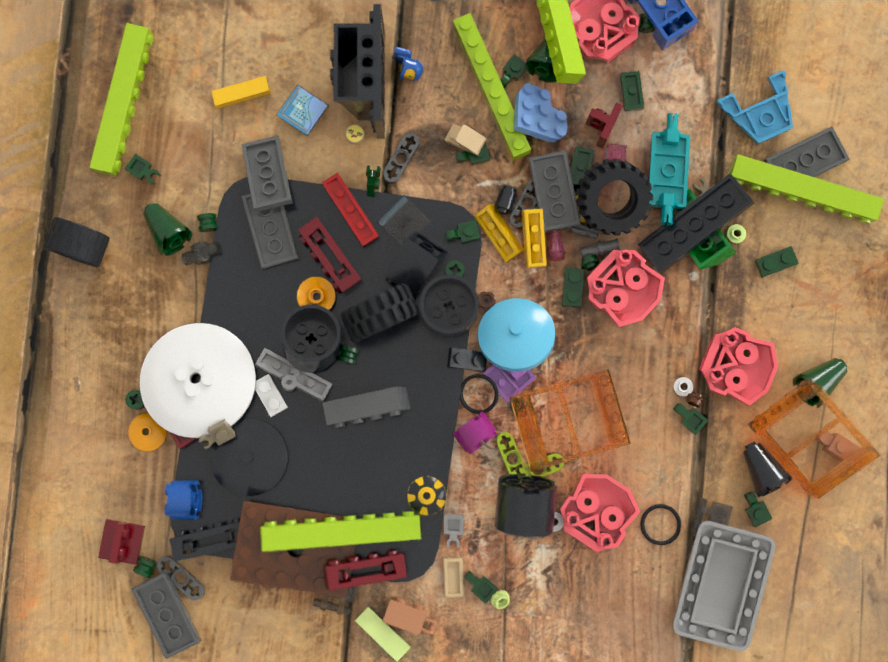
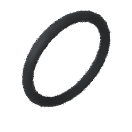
M473 374L461 383L460 401L468 411L480 414L482 411L487 413L497 404L498 388L495 382L488 376ZM483 378L493 386L495 393L494 401L488 408L476 410L465 402L463 389L465 384L471 379Z
M656 504L649 507L643 513L640 523L641 531L649 542L655 545H667L678 537L681 531V519L672 507L665 504ZM657 508L671 511L677 520L675 534L666 541L652 539L645 530L646 516Z

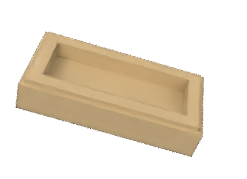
M443 558L445 598L464 597L463 558Z

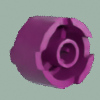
M482 411L475 418L460 427L458 431H455L453 436L465 452L472 454L482 446L480 444L481 441L487 443L495 437L497 429Z

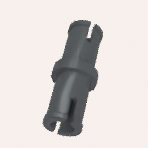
M616 238L603 243L599 241L595 245L583 247L580 250L582 258L592 254L600 255L601 257L613 250H620V245Z

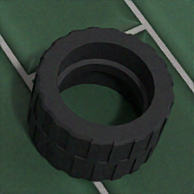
M54 217L43 248L98 268L110 238L94 229L63 218Z

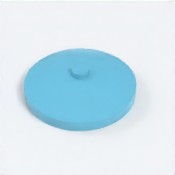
M521 298L507 299L492 306L482 317L478 328L479 346L486 359L500 369L512 372L530 370L540 365L550 355L555 343V326L549 313L539 304Z

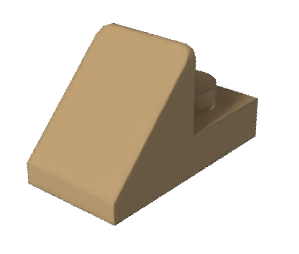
M453 124L445 138L448 144L475 155L480 153L487 140L465 124L462 127Z

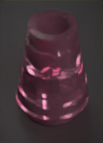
M560 232L549 233L547 252L549 260L561 261L565 259L566 251Z

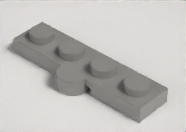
M264 348L255 363L256 367L282 380V388L285 391L289 392L297 388L322 402L333 385L313 373L296 369L287 359Z

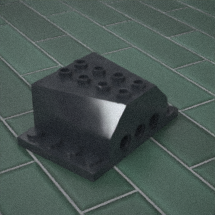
M373 4V11L369 12L370 23H334V49H330V61H332L333 69H330V80L333 86V101L340 103L358 120H371L373 133H376L377 139H385V27L381 4Z

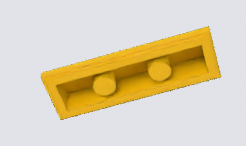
M266 76L212 91L216 109L271 94Z
M494 204L487 205L474 215L505 262H508L524 251L523 246L501 214L494 208Z
M523 209L522 225L525 266L528 268L547 266L543 209Z

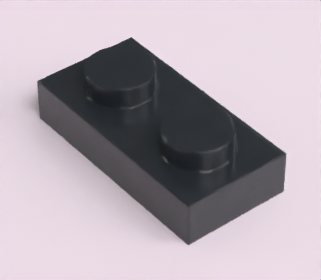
M450 347L447 367L485 372L487 359L479 351Z

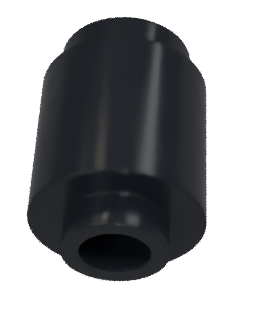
M506 185L502 186L494 205L498 213L508 215V213L513 212L517 199V189Z

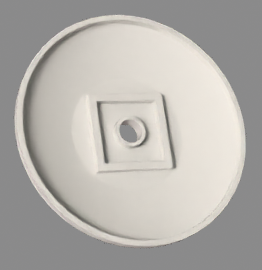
M205 323L180 326L162 336L146 355L140 374V393L144 406L150 416L169 432L187 438H199L202 435H208V427L223 419L230 426L234 425L248 409L256 385L254 363L245 345L228 330ZM194 374H200L201 380L197 384L191 382V377Z

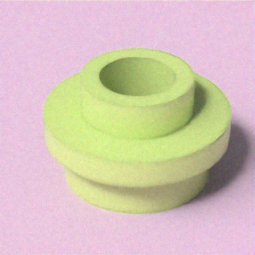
M732 225L727 230V238L732 243H741L746 237V230L741 225ZM735 230L739 231V237L734 235Z
M500 590L494 593L491 597V604L497 609L507 607L510 602L508 592Z

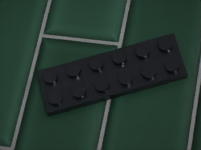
M730 173L676 214L672 219V225H667L666 222L665 225H662L638 243V246L661 275L755 203Z

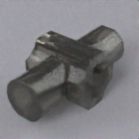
M206 241L195 243L191 246V251L182 254V260L185 265L209 263L213 260V255L221 253L220 244L217 241L209 244Z

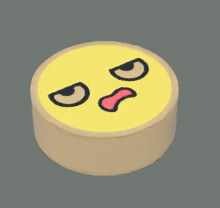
M353 124L346 129V138L351 144H359L364 140L365 133L360 125Z

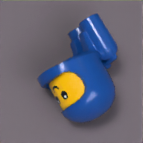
M395 46L392 58L401 63L399 79L419 80L423 74L422 63L411 58L412 52L409 49Z

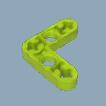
M503 432L497 437V446L509 474H517L515 470L511 472L510 468L517 467L519 464L522 465V468H518L521 474L524 473L527 477L535 475L532 472V467L535 464H540L543 467L542 474L536 475L541 477L554 473L564 466V458L556 453L524 465L513 436L510 433ZM501 436L509 437L511 441L508 442L510 448L514 446L515 450H510L504 454L503 450L506 447L504 444H500ZM510 453H515L518 456L517 463L513 465L507 461V456ZM552 457L560 459L559 467L556 468L555 465L549 466L550 471L547 472L543 460H546V463H550L553 461Z

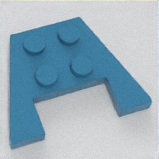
M785 70L767 78L775 96L741 110L733 93L717 101V104L757 145L793 128Z

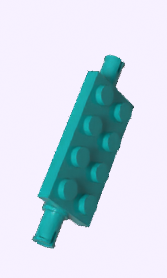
M673 113L667 114V125L663 132H652L649 183L652 186L650 192L653 194V200L649 204L652 207L662 208L661 225H665L666 220L667 225H672L673 209L683 210L687 205L690 135L679 132V114L674 113V116Z

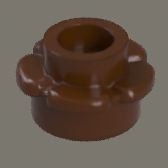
M484 291L478 296L479 307H482L483 310H489L496 303L494 294Z
M695 391L692 394L688 393L686 400L688 404L700 408L702 403H705L702 399V394Z

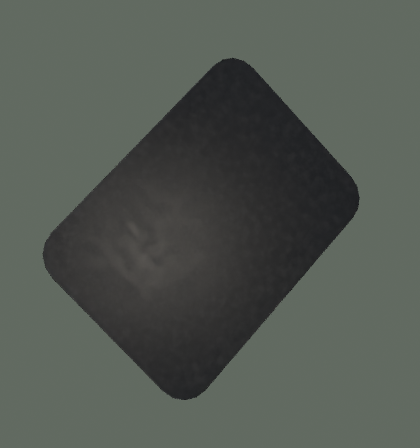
M248 176L231 185L224 193L218 210L216 222L218 229H215L200 323L222 327L234 334L245 345L254 363L256 381L269 374L255 366L264 348L286 359L282 347L281 327L286 316L293 309L299 307L297 301L299 286L303 281L311 277H322L330 283L334 281L330 275L326 277L320 267L323 264L320 260L315 261L309 253L312 250L308 244L304 246L298 237L301 235L298 229L318 217L362 279L361 283L345 294L341 290L337 292L334 288L335 302L330 311L335 315L340 325V346L345 345L359 349V353L355 357V365L336 359L323 371L313 373L333 384L323 402L392 387H407L411 409L400 411V415L389 417L388 414L381 415L382 419L370 421V418H365L363 423L352 424L351 421L346 422L344 427L334 428V425L326 424L322 401L297 388L293 391H285L282 388V380L270 374L288 408L270 417L255 390L248 409L240 419L262 420L280 432L288 449V465L284 476L274 488L260 495L240 496L231 493L220 485L212 472L210 465L212 445L204 449V443L207 441L204 440L199 443V438H197V440L180 450L175 480L199 481L200 485H197V487L202 489L201 512L196 514V516H199L197 520L171 519V527L174 533L186 531V534L194 533V528L203 526L207 530L213 528L212 524L224 522V525L232 524V519L241 517L243 501L339 516L355 515L356 518L361 519L366 514H375V517H383V513H395V516H401L402 512L414 511L409 505L407 494L410 485L420 477L430 476L438 479L447 492L454 443L453 433L456 429L461 383L464 369L447 367L450 347L467 350L470 329L462 335L452 338L441 337L431 332L425 325L420 312V297L423 289L414 297L419 308V314L356 343L351 341L341 319V312L398 286L389 283L383 275L406 238L416 231L448 252L426 285L434 278L446 275V265L450 261L458 260L464 265V275L462 278L466 279L475 289L482 246L481 229L478 223L479 240L461 243L460 238L447 241L445 235L446 231L458 230L457 224L476 220L468 210L451 202L375 192V197H367V190L348 188L379 235L377 239L363 247L323 184L288 179L293 203L284 205L299 260L262 270L241 197L251 194ZM403 197H406L408 201L382 226L379 221ZM319 231L318 233L323 241L317 244L314 238L311 241L314 245L317 244L335 269V274L339 280L342 277L337 271L341 268H344L347 274L350 275L351 273L347 267L341 265L326 244L325 236ZM316 293L313 296L314 300H319L320 294ZM451 303L448 306H444L446 312L454 310ZM310 338L309 344H313V338ZM194 374L191 377L193 384H197L201 380L200 374ZM425 492L423 498L426 500L430 499V493ZM444 506L432 515H422L414 511V515L417 514L420 517L421 539L356 544L354 556H359V559L367 558V554L378 553L381 556L386 555V551L397 550L404 554L407 577L389 580L388 582H410L424 575L433 565L439 549ZM233 528L229 529L226 533L193 540V538L187 539L186 543L194 541L196 548L228 541V533L237 530ZM237 538L230 540V543L235 542ZM235 548L206 555L233 559ZM303 548L288 550L289 555L293 557H298L303 552ZM378 565L354 569L351 571V576L374 572L385 574L392 571H382V566Z

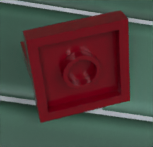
M616 103L610 116L606 115L607 113L602 109H591L585 125L602 132L596 146L603 149L623 105Z
M106 519L98 558L107 559L110 563L123 562L137 565L145 526Z

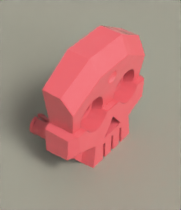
M575 0L571 3L569 9L580 52L585 59H599L608 64L635 44L638 38L640 17L632 6H626L624 0ZM613 12L615 16L610 17L608 13ZM590 28L592 33H587L586 29Z
M613 250L587 277L589 286L588 301L598 311L603 309L618 328L641 322L661 301L665 277L646 266V260L635 250ZM615 271L616 281L607 280ZM633 276H638L639 282H634ZM615 296L619 297V303L613 301Z
M734 327L726 332L716 334L710 339L699 370L706 380L709 391L720 396L727 394L740 403L749 406L769 392L778 369V362L774 343L751 338L750 333ZM744 350H747L749 352L748 357L744 356ZM723 357H725L728 364L720 365ZM734 377L739 379L737 384L733 382Z
M581 474L572 496H567L560 506L564 531L596 552L618 547L626 535L624 530L640 513V509L630 489L606 474ZM586 498L591 500V504L588 506L584 504ZM611 514L615 515V520L613 522L609 520V516ZM593 520L594 531L583 524Z

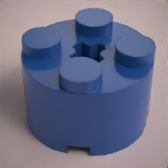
M173 480L170 484H166L165 495L167 496V504L164 507L166 516H170L172 520H197L199 516H196L197 512H201L202 489L197 487V485H200L199 481Z

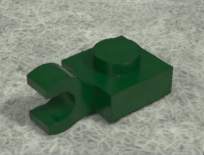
M513 54L502 69L505 74L500 81L504 88L507 87L512 79L518 81L526 71V62Z
M486 142L478 155L468 151L456 153L457 163L470 160L471 165L490 161Z
M370 165L366 167L367 197H375V190H379L380 166H377V170H371Z
M476 220L457 224L458 230H449L445 233L447 241L460 238L461 243L480 239Z
M677 403L673 408L676 413L683 417L680 423L694 435H697L708 422L695 408L688 411L681 403Z
M750 491L744 494L750 506L745 511L753 527L756 528L773 519L764 501L758 503L754 492Z
M471 571L464 575L474 585L471 592L485 604L498 590L484 575L480 580Z

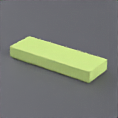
M368 606L355 622L398 662L411 646L387 623L382 622L383 619Z

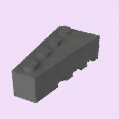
M392 387L323 402L326 424L334 425V428L344 427L346 422L351 421L352 424L363 423L365 418H370V421L382 419L381 415L388 414L389 417L400 415V411L411 409L407 387Z

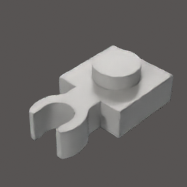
M445 513L444 534H449L447 547L450 548V541L454 540L457 542V548H459L460 540L458 535H463L464 514Z

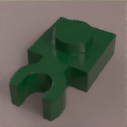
M134 154L125 167L126 171L141 181L146 177V180L152 185L156 183L151 180V176L154 174L159 177L161 176L157 170H150L152 164L137 154Z

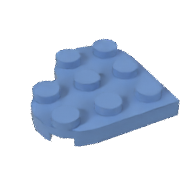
M526 83L516 94L514 130L554 143L562 139L567 133V116L565 112L558 111L552 107L551 94L548 90Z

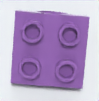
M494 365L483 373V375L488 376L495 382L498 393L507 403L537 378L530 370L512 372L500 369Z

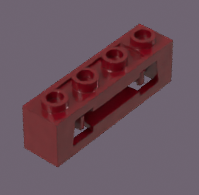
M318 217L298 229L301 233L298 237L304 246L308 244L312 250L309 253L315 261L320 260L323 264L320 268L326 277L329 275L334 281L331 284L337 292L341 290L345 294L362 282L358 273ZM319 231L325 236L326 244L341 265L347 267L351 273L350 275L347 274L344 268H341L337 272L342 279H338L335 269L317 245L323 241L318 233ZM312 238L317 242L316 245L311 241Z
M397 550L386 551V555L381 556L378 553L367 554V558L359 559V556L348 557V561L340 562V559L330 560L327 565H323L326 589L329 591L407 577L404 554ZM378 565L382 566V571H392L385 574L374 572L348 577V572L345 570L338 572L340 569L354 570Z

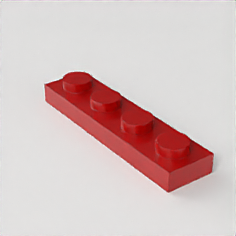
M338 172L322 182L361 245L364 247L377 239L379 235Z

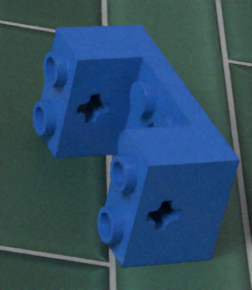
M628 0L631 5L637 1L655 27L652 36L662 51L694 31L699 22L685 0H666V4L663 6L658 5L656 0Z

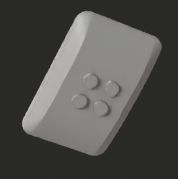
M712 521L702 522L697 529L673 621L674 631L680 636L736 651L746 650L751 643L775 551L773 539L765 535Z

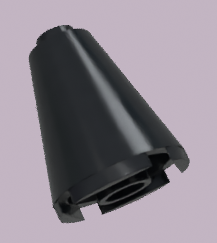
M754 441L745 446L746 450L743 454L758 498L778 490L783 483L788 484L793 480L791 475L761 443L756 444Z

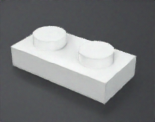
M270 374L256 381L255 390L270 417L288 408Z

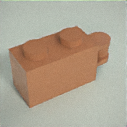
M820 431L816 434V440L824 445L822 450L853 471H862L871 457V454L839 433L831 434L827 431Z
M399 596L391 597L382 622L418 636L421 631L434 635L439 621L427 617L428 611L424 610L425 606L417 603L410 605L406 603V599ZM424 621L430 622L428 628L423 627Z

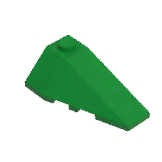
M691 189L687 190L686 207L697 199ZM719 230L691 251L689 255L699 269L702 270L721 264L736 252Z

